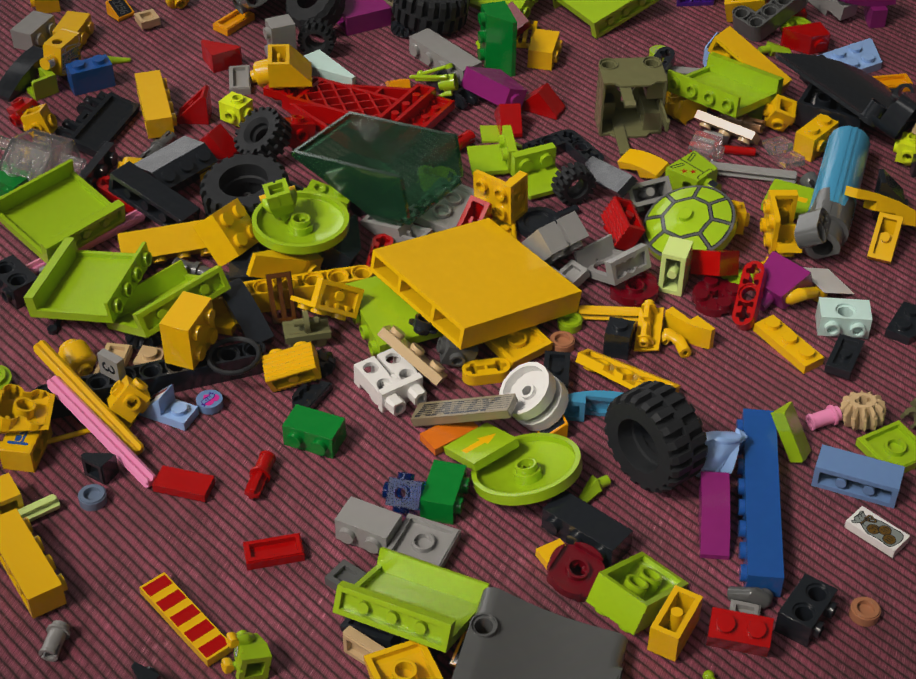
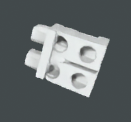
M393 348L377 354V359L375 356H372L354 364V383L359 389H365L382 413L389 411L394 416H397L406 410L407 402L412 401L414 405H418V403L427 401V392L423 387V376L419 372L417 373L416 369ZM393 356V362L388 363L386 359ZM371 366V372L366 373L364 368Z

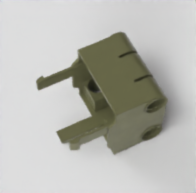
M655 56L637 58H603L599 61L594 118L599 136H612L616 138L620 156L630 149L627 138L647 137L650 134L661 133L663 125L665 132L669 130L670 118H667L664 108L668 79L661 59Z

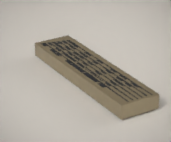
M513 393L418 403L410 420L414 427L507 419L511 418L518 399L516 394Z

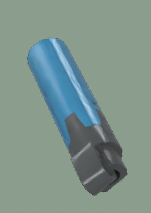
M841 126L833 130L831 135H829L809 210L798 216L794 231L795 241L800 249L805 248L806 253L815 260L839 254L840 248L845 244L849 236L857 198L844 195L846 186L860 189L871 145L867 134L858 127Z

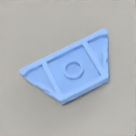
M871 38L823 53L826 58L849 64L866 73L880 70L882 66V60Z

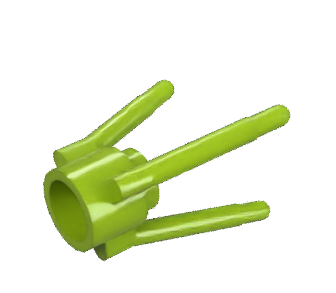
M455 73L409 76L410 79H415V81H438L439 90L444 91L437 95L440 97L453 96V91L458 90L459 87L458 78Z

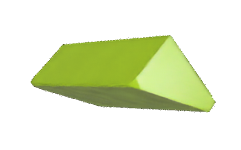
M788 402L772 412L771 416L790 463H802L808 457L811 448L792 402Z

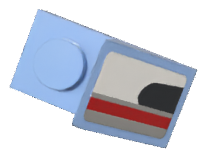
M173 384L153 394L149 407L144 413H139V415L186 431L199 415L198 406L175 399Z

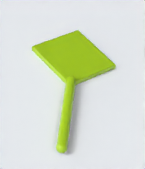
M480 125L481 142L498 143V135L500 134L497 125ZM515 142L516 147L522 150V145Z

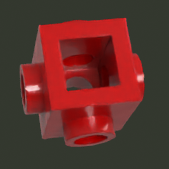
M26 97L14 99L11 102V106L6 109L10 115L8 116L10 122L15 127L23 128L21 116L27 109L39 106L38 102Z
M296 114L291 115V117H285L292 127L290 132L292 138L287 140L290 143L289 147L301 148V145H314L316 124L313 121Z

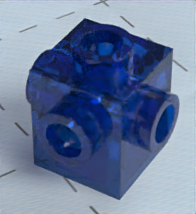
M398 472V476L389 477V482L385 481L382 491V497L386 498L385 505L393 506L392 511L408 514L409 509L420 510V498L426 481L414 479L415 474ZM402 489L406 492L405 497L401 493Z

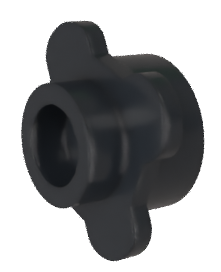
M420 313L415 315V319H409V324L414 327V332L419 335L427 336L429 333L436 334L438 331Z

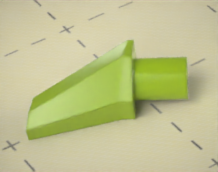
M767 41L765 46L758 47L762 54L768 53L770 56H774L776 52L792 53L789 48Z
M592 475L578 498L589 503L597 495H600L602 488L611 485L609 476L604 475L596 478Z

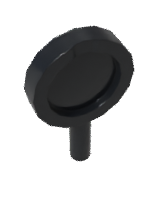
M573 205L558 212L546 207L528 208V212L518 219V231L522 236L528 238L537 229L553 221L557 224V219L573 211L578 214L580 212L579 207Z

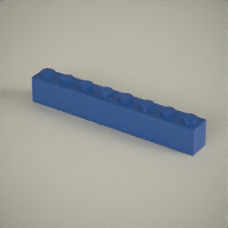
M743 408L742 418L736 420V428L742 430L748 436L745 441L740 443L738 455H741V458L737 459L736 474L741 475L737 482V495H742V499L738 500L737 515L742 516V520H739L738 537H743V542L739 543L738 558L744 560V564H740L739 582H744V587L768 588L773 593V597H780L784 582L777 429L771 413L774 411Z

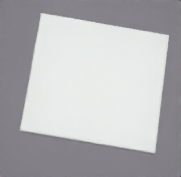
M803 267L811 272L812 281L824 293L854 294L829 269Z

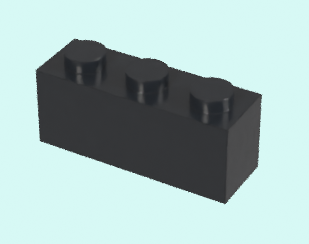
M566 490L556 495L543 507L541 526L549 534L561 538V540L568 544L574 545L575 542H583L591 545L602 555L604 559L603 564L606 568L617 564L631 550L633 530Z

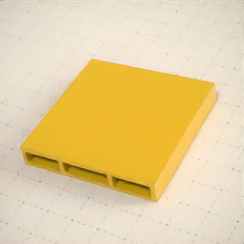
M490 218L373 249L370 271L414 310L420 313L422 317L431 322L439 332L460 350L578 311L582 290Z

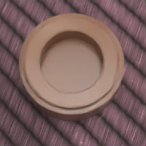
M557 331L550 336V340L553 342L552 351L571 353L574 350L575 338L571 333Z
M869 597L855 598L851 602L849 609L851 620L863 627L875 625L881 614L880 605Z

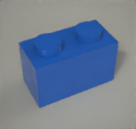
M106 54L95 55L84 60H74L71 63L65 64L68 84L75 96L116 86L113 65Z

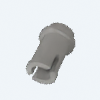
M55 620L47 626L46 631L48 634L42 648L39 650V656L42 659L50 662L58 660L64 641L71 635L69 631L70 626L66 622Z

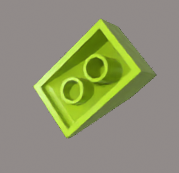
M641 551L600 571L586 602L593 606L597 613L607 616L617 623L621 630L634 636L653 623L675 585L686 589L689 583Z

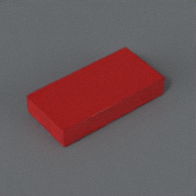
M163 465L152 484L153 492L206 502L216 482L213 475Z
M300 533L243 542L247 571L305 561Z

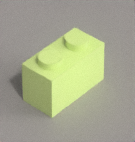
M669 236L661 257L658 282L659 292L682 296L689 278L693 241Z

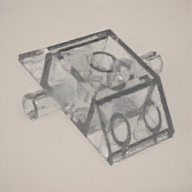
M34 128L12 138L0 135V150L5 151L0 160V170L6 172L9 176H22L30 181L69 159L73 160L74 170L80 173L87 165V160L81 158L73 139Z

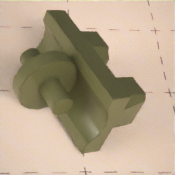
M303 310L302 318L282 322L285 343L289 347H293L295 343L300 341H312L316 347L326 346L327 339L331 338L327 316L309 317L308 311Z

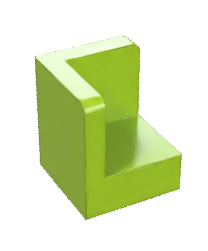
M41 67L38 68L40 78L31 82L32 86L26 88L27 93L36 101L59 93L56 74L50 69L44 70Z

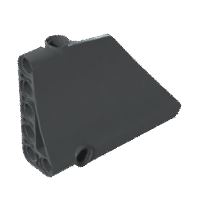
M488 587L483 590L476 614L470 621L452 679H622V665L628 639L621 633L563 617L528 603L499 588Z

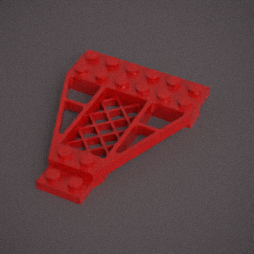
M312 76V87L304 89L296 87L276 89L269 88V84L263 87L264 96L271 97L274 100H282V108L292 115H302L309 118L316 124V131L339 146L364 159H372L385 165H392L455 109V100L436 96L435 87L417 83L412 88L343 84ZM344 130L359 132L352 140L341 134Z

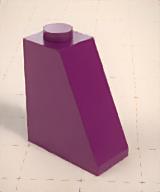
M345 0V9L337 24L347 36L390 26L391 17L393 16L392 7L384 0Z
M466 66L460 85L464 89L496 105L521 103V108L527 93L523 86L504 71L493 68Z

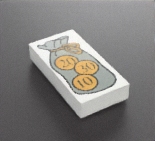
M861 506L850 516L844 526L891 558L908 544L910 535L864 506Z

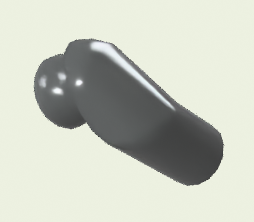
M730 586L727 591L729 601L733 599L761 605L760 609L769 607L773 600V593L768 588Z

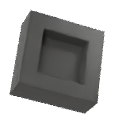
M343 559L325 576V585L336 591L337 585L342 580L355 584L366 572Z

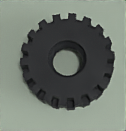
M268 106L266 109L259 107V111L256 109L251 111L252 115L249 116L247 114L244 117L246 120L239 123L240 129L235 131L237 137H234V142L236 143L234 146L241 155H246V153L258 155L260 153L266 155L267 158L272 157L277 160V155L279 153L282 155L285 152L283 148L288 147L290 144L287 140L292 138L290 133L292 127L274 108L272 109Z

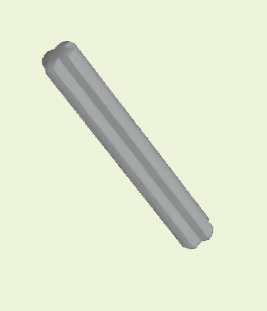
M710 161L717 167L718 176L773 182L774 179H779L794 184L797 180L796 171Z

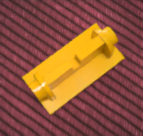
M651 299L645 300L639 310L634 352L659 351L665 308H657L655 302Z

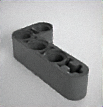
M770 0L756 12L747 6H737L732 11L733 29L750 41H762L807 5L808 0Z

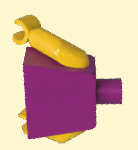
M772 251L769 257H766L761 262L767 272L760 306L761 311H765L771 304L781 309H786L790 305L813 299L818 302L819 297H827L828 293H824L817 285L812 287L813 282L810 271L777 252ZM755 270V272L753 273V282L755 274L759 273L758 270Z

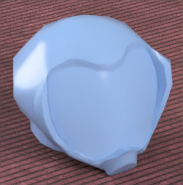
M736 428L735 432H706L707 440L705 445L708 446V453L701 471L731 474L737 459L740 443L745 441L748 436L738 428ZM701 471L696 475V477L700 478Z

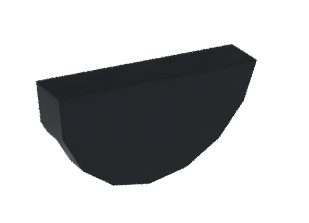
M320 381V384L307 386V383L296 389L292 396V408L298 404L316 409L333 390V383Z

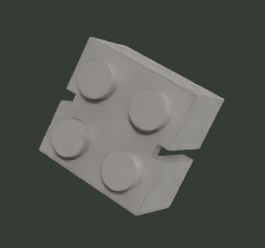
M575 211L557 219V224L553 221L537 229L521 243L548 265L554 264L559 258L562 260L570 256L573 251L583 246L582 241L589 236Z

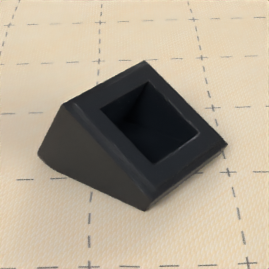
M83 453L81 455L84 474L104 485H107L119 473L115 454Z

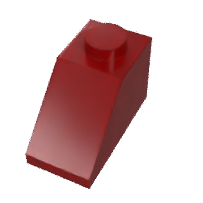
M821 22L783 27L780 45L809 55L828 52L831 34Z

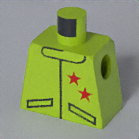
M695 150L666 167L665 176H669L672 190L694 185L709 186L720 191L722 185L716 182L717 167Z

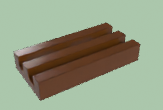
M291 271L265 274L272 324L298 319L295 301L290 300L291 295L294 296ZM283 277H286L291 317H287L281 279ZM275 278L282 318H277L272 285V279Z

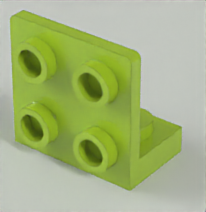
M511 125L502 126V135H498V144L467 146V155L472 175L476 169L490 175H506L511 173V153L518 151Z
M552 142L511 153V176H514L520 170L528 173L529 199H537L554 194L551 183H554L552 178L557 177L555 173L558 170L555 166L556 146Z

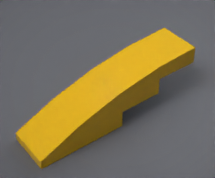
M846 186L844 195L863 199L864 208L904 217L902 225L916 227V210L879 193Z

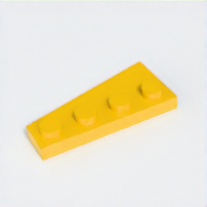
M589 348L578 352L575 361L583 365L584 369L597 372L628 389H632L647 381H658L676 388V392H679L681 386Z

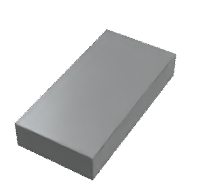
M250 65L229 66L230 92L251 95Z

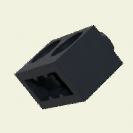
M14 255L0 260V294L6 303L10 302L16 309H19L26 305L23 297L38 276Z
M805 573L779 610L774 631L808 647L813 638H820L826 625L824 622L826 618L832 619L839 605V603L835 602L838 589Z

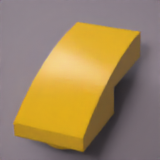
M629 149L617 161L620 169L637 170L640 178L650 179L660 178L666 171V167L669 166V163L664 159L636 149Z
M673 306L665 310L663 329H673L691 345L705 349L713 348L715 328L698 315L689 319Z

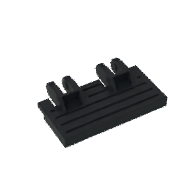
M101 91L96 98L86 96L83 102H80L76 107L77 112L80 114L76 121L65 119L62 126L55 130V134L59 138V142L94 157L106 141L113 143L137 115L140 105L112 92L107 94Z

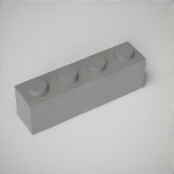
M429 28L409 36V51L412 56L432 69L453 63L454 67L445 69V71L449 74L455 73L461 82L466 66L482 67L480 60Z

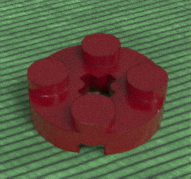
M643 271L616 286L610 284L609 297L627 307H641L647 299L655 302L659 292L657 279L650 272Z
M707 275L703 281L698 282L694 286L691 298L692 303L696 304L695 309L703 315L721 318L722 314L729 313V316H731L739 284Z
M575 542L574 545L569 544L566 546L562 544L553 551L549 559L546 576L547 582L564 597L574 599L577 602H584L591 591L598 573L605 569L604 559L599 551L589 544L583 542ZM569 567H581L583 575H574Z

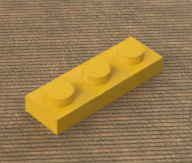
M774 314L754 323L753 331L803 374L823 365L824 356Z

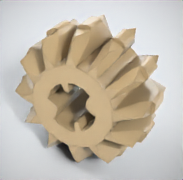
M861 390L860 393L850 392L849 396H843L840 410L845 427H852L853 431L860 429L865 432L866 429L876 430V427L883 426L886 406L881 395H873L872 391L864 393Z

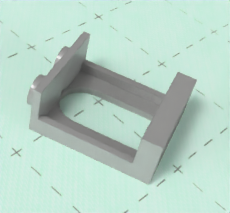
M611 234L573 252L575 261L589 270L591 275L589 278L614 286L652 267L647 244L640 243L626 251L617 250L614 248ZM605 263L606 272L595 269L598 265Z

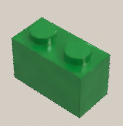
M296 404L282 425L284 445L333 459L346 439V420L340 416Z
M434 459L420 498V517L435 522L454 524L456 514L461 515L463 510V493L468 494L471 478L466 477L467 465Z

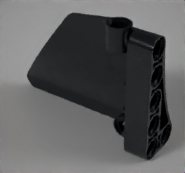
M776 52L774 55L783 64L857 115L864 123L873 128H878L893 140L899 138L903 132H906L916 123V86L914 84L905 83L897 88H889L865 71L837 60L795 53ZM905 87H908V88L910 89L911 93H910V92H908V93H905V92H904V93L902 94V90H903Z

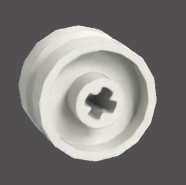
M527 362L517 366L504 379L499 391V395L516 394L518 402L512 417L531 431H541L550 428L558 422L565 413L569 402L568 390L565 384L538 362Z

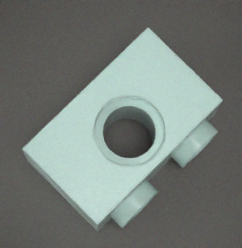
M819 297L815 314L817 335L839 337L840 334H844L853 338L868 339L872 324L870 300Z

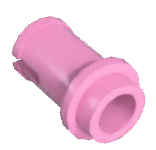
M828 405L824 410L807 414L806 423L811 431L830 424L835 426L839 424V421H842V412L838 406Z

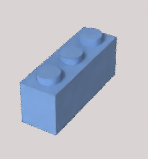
M822 444L811 486L894 509L905 467Z

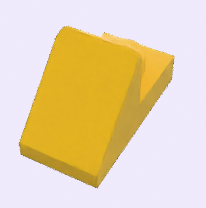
M883 212L879 213L867 259L891 264L895 248L898 245L904 217Z

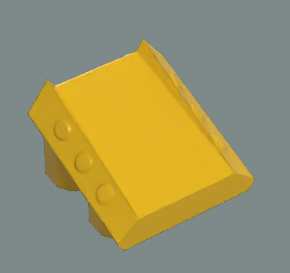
M669 91L666 92L664 107L666 114L685 126L687 121L694 118L697 110L707 113L708 107Z
M5 385L0 390V434L49 430L55 394L41 389L26 392L19 385Z

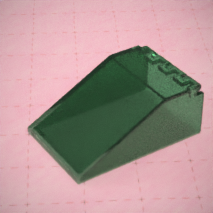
M349 111L291 151L293 158L373 219L399 226L404 224L411 225L421 215L462 184L460 178L464 176L458 136L456 134Z

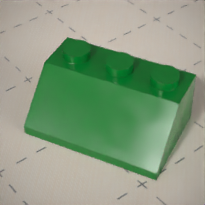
M505 1L481 4V13H478V21L481 25L480 31H478V41L480 43V49L477 50L478 60L482 61L485 68L501 69L507 75L513 77L515 76L517 21Z

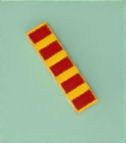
M165 572L139 587L140 594L207 667L233 652V649H230L226 643V637Z

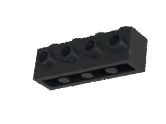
M128 161L110 173L108 191L158 225L167 226L199 220L200 208L132 162Z

